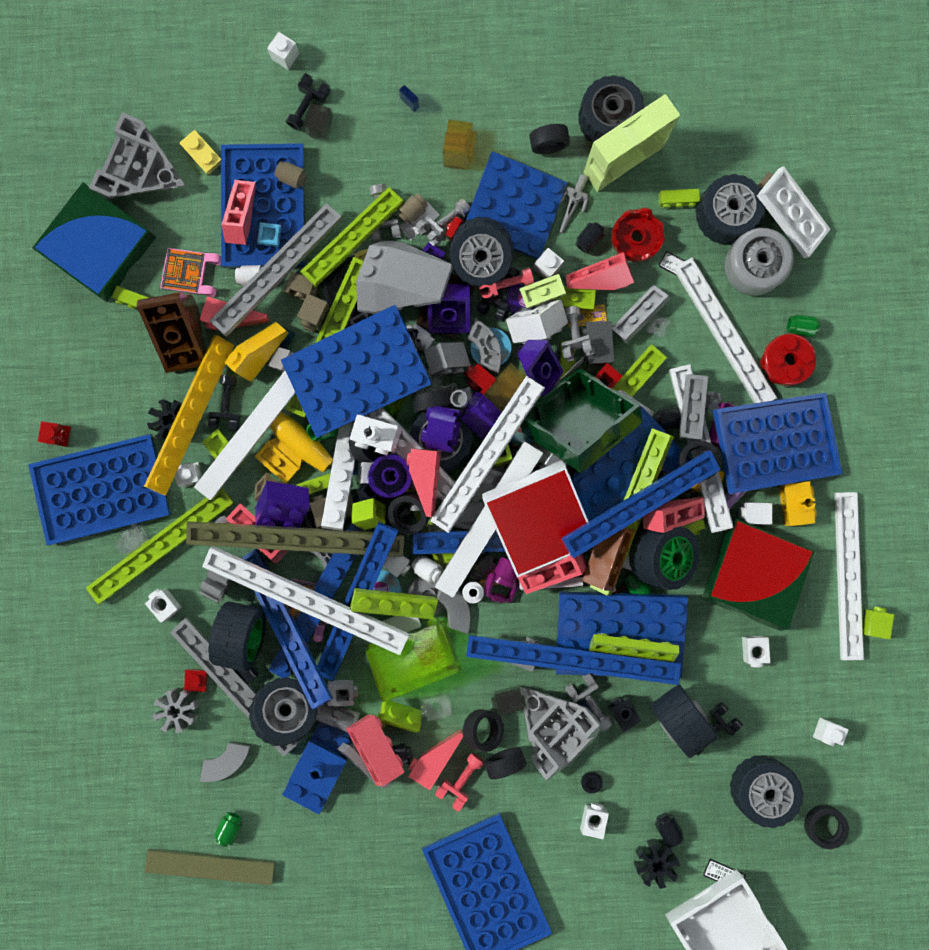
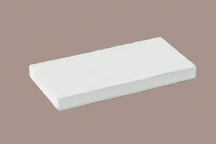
M784 166L775 172L757 195L804 258L811 256L831 230Z

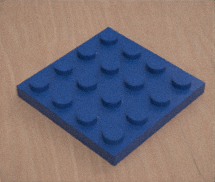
M491 151L466 221L475 217H490V219L499 221L511 235L513 250L538 260L543 252L567 182Z

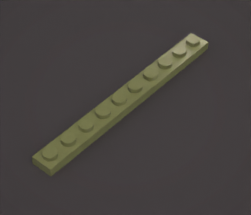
M188 521L186 544L364 555L374 532ZM404 534L396 535L388 556L403 557Z

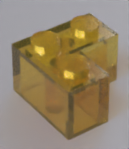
M448 120L443 147L444 167L468 170L469 163H473L477 131L473 130L472 122Z
M510 363L497 377V381L487 390L484 396L503 412L526 376Z

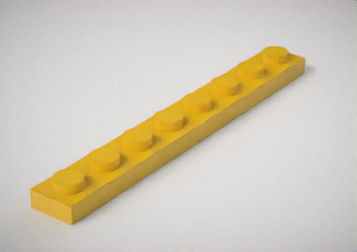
M214 335L144 485V487L166 496L224 370L225 361L234 348V344L218 335Z

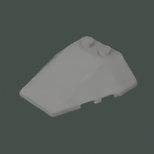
M383 240L371 244L356 280L357 310L363 313L376 314L393 305H397L399 310H403V307L410 305L419 307L440 303L453 269L452 264L403 242Z

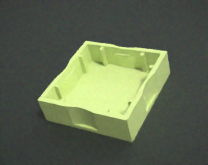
M666 94L593 142L584 174L597 192L664 148L670 132L680 117L679 112Z

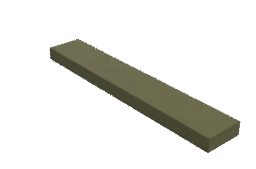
M149 849L147 851L145 873L272 885L275 861Z

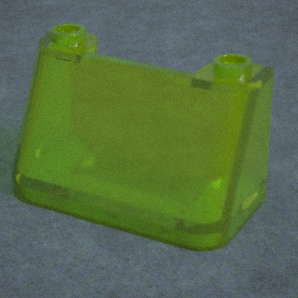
M438 617L427 621L428 626L410 633L400 655L373 643L368 645L369 649L365 652L382 702L462 670V664L444 619L440 621Z

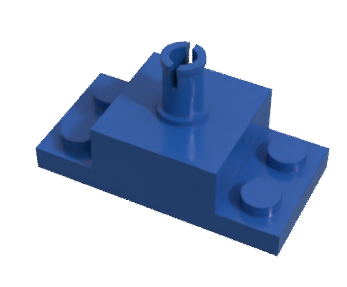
M319 722L282 795L320 814L348 760L338 748L342 743L347 745L354 744L348 732Z

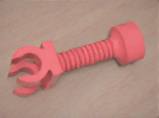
M527 268L522 270L520 276L504 279L492 285H483L479 289L488 287L487 290L480 291L482 297L489 298L492 294L494 296L498 295L497 290L519 283H524L528 286L533 284L534 280L531 269Z
M473 752L467 758L469 764L456 783L453 785L444 779L435 792V796L440 799L445 796L448 790L456 795L457 799L454 801L452 808L458 812L468 800V795L461 791L462 787L474 770H480L484 765V760Z

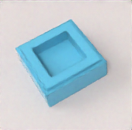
M260 222L258 245L279 247L281 225Z

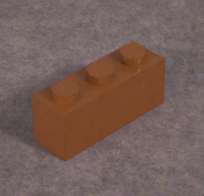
M625 527L592 547L591 557L583 572L584 577L582 581L605 591H614L635 530Z

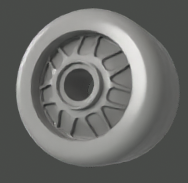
M769 228L752 229L741 235L729 248L724 261L726 277L730 284L743 294L751 296L767 294L781 285L789 276L794 262L793 251L787 239L779 232ZM758 256L764 260V263L758 260Z

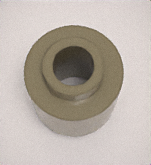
M280 161L276 167L275 177L280 182L295 189H299L300 186L303 187L307 181L305 169L294 164Z
M419 194L411 196L398 209L400 213L398 217L404 224L409 223L412 225L426 211L428 204Z

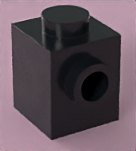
M626 696L614 698L610 701L611 705L607 706L623 732L642 721Z

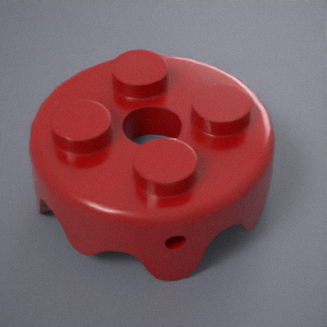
M649 208L626 211L615 222L612 229L611 240L617 254L624 252L627 261L643 262L649 260L659 251L664 243L663 223L653 215L652 210ZM632 233H641L642 240L639 242L634 241Z
M784 334L776 337L766 345L760 360V367L766 371L771 382L784 387H792L806 381L812 375L816 366V353L812 344L804 337L796 334ZM787 354L794 356L795 363L793 365L786 363L785 356Z

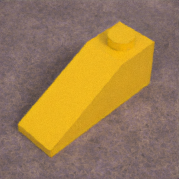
M275 322L239 344L229 355L225 364L235 373L252 382L289 332Z

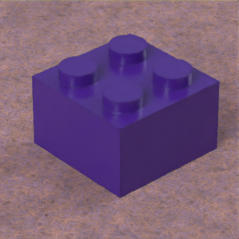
M266 481L255 507V525L300 528L309 509V488Z

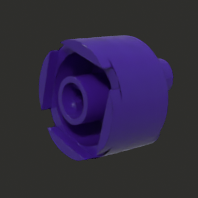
M435 405L433 408L428 407L426 412V420H428L427 429H423L421 441L425 442L426 448L450 453L454 452L451 446H456L461 422H457V416L461 417V410Z
M384 455L377 458L371 464L367 475V481L372 491L383 498H394L403 494L409 488L412 478L407 462L397 455ZM392 471L394 473L392 476L394 481L390 480L387 482L384 473Z

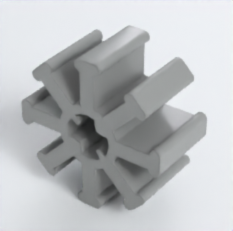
M208 570V577L202 581L199 594L216 603L222 602L226 592L230 591L233 580Z
M173 688L165 692L168 700L165 696L156 699L154 706L157 705L165 709V711L154 713L152 715L153 720L157 721L162 717L167 718L164 726L160 728L162 731H169L173 728V723H175V733H180L188 728L185 721L191 725L198 719V714L195 715L188 710H194L199 707V700L197 699L189 704L185 702L188 696L192 694V691L183 690L178 698V689ZM173 708H179L180 712H174Z

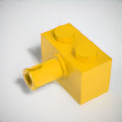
M810 481L779 485L784 526L815 523L817 511L815 508L816 503L812 502L815 499L813 498L814 489L810 486Z

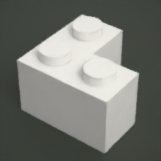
M562 300L546 302L534 310L516 312L506 319L513 343L522 342V344H525L527 340H550L551 335L562 331L561 328L568 324Z

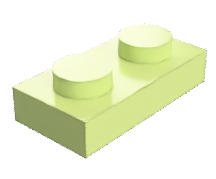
M559 274L520 288L527 310L566 295Z

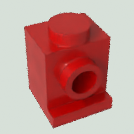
M478 363L475 367L471 365L464 373V376L469 380L467 384L475 391L479 389L480 393L484 396L497 380Z
M606 363L595 377L599 380H605L607 382L606 386L612 389L623 376Z
M41 421L38 442L68 447L71 427Z

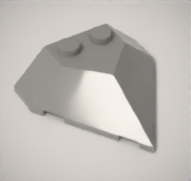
M122 112L114 129L117 137L102 171L97 169L89 189L111 198L185 186L143 121Z
M521 686L520 691L521 695H524L526 706L524 707L528 737L529 742H532L534 755H532L533 764L547 781L571 764L598 736L601 724L587 707Z

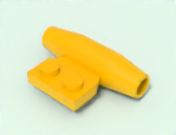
M282 411L269 427L277 438L267 441L255 455V458L284 484H288L301 469L302 460L322 473L326 472L333 463V458L322 444L317 440H312L303 426Z

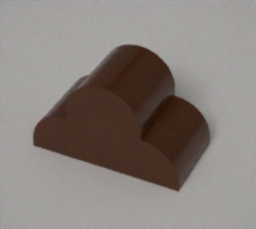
M183 292L138 300L136 307L165 372L199 367L205 356L206 349L201 335L200 314L194 297L191 294L185 295Z

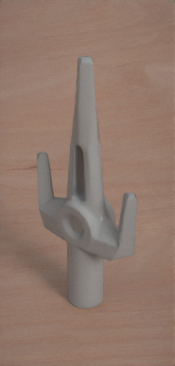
M583 174L580 175L575 189L571 187L565 188L561 202H563L566 195L570 197L560 233L564 232L580 201H584L582 212H585L590 198L582 191L588 177ZM572 202H574L575 204L569 214L568 212L571 207Z

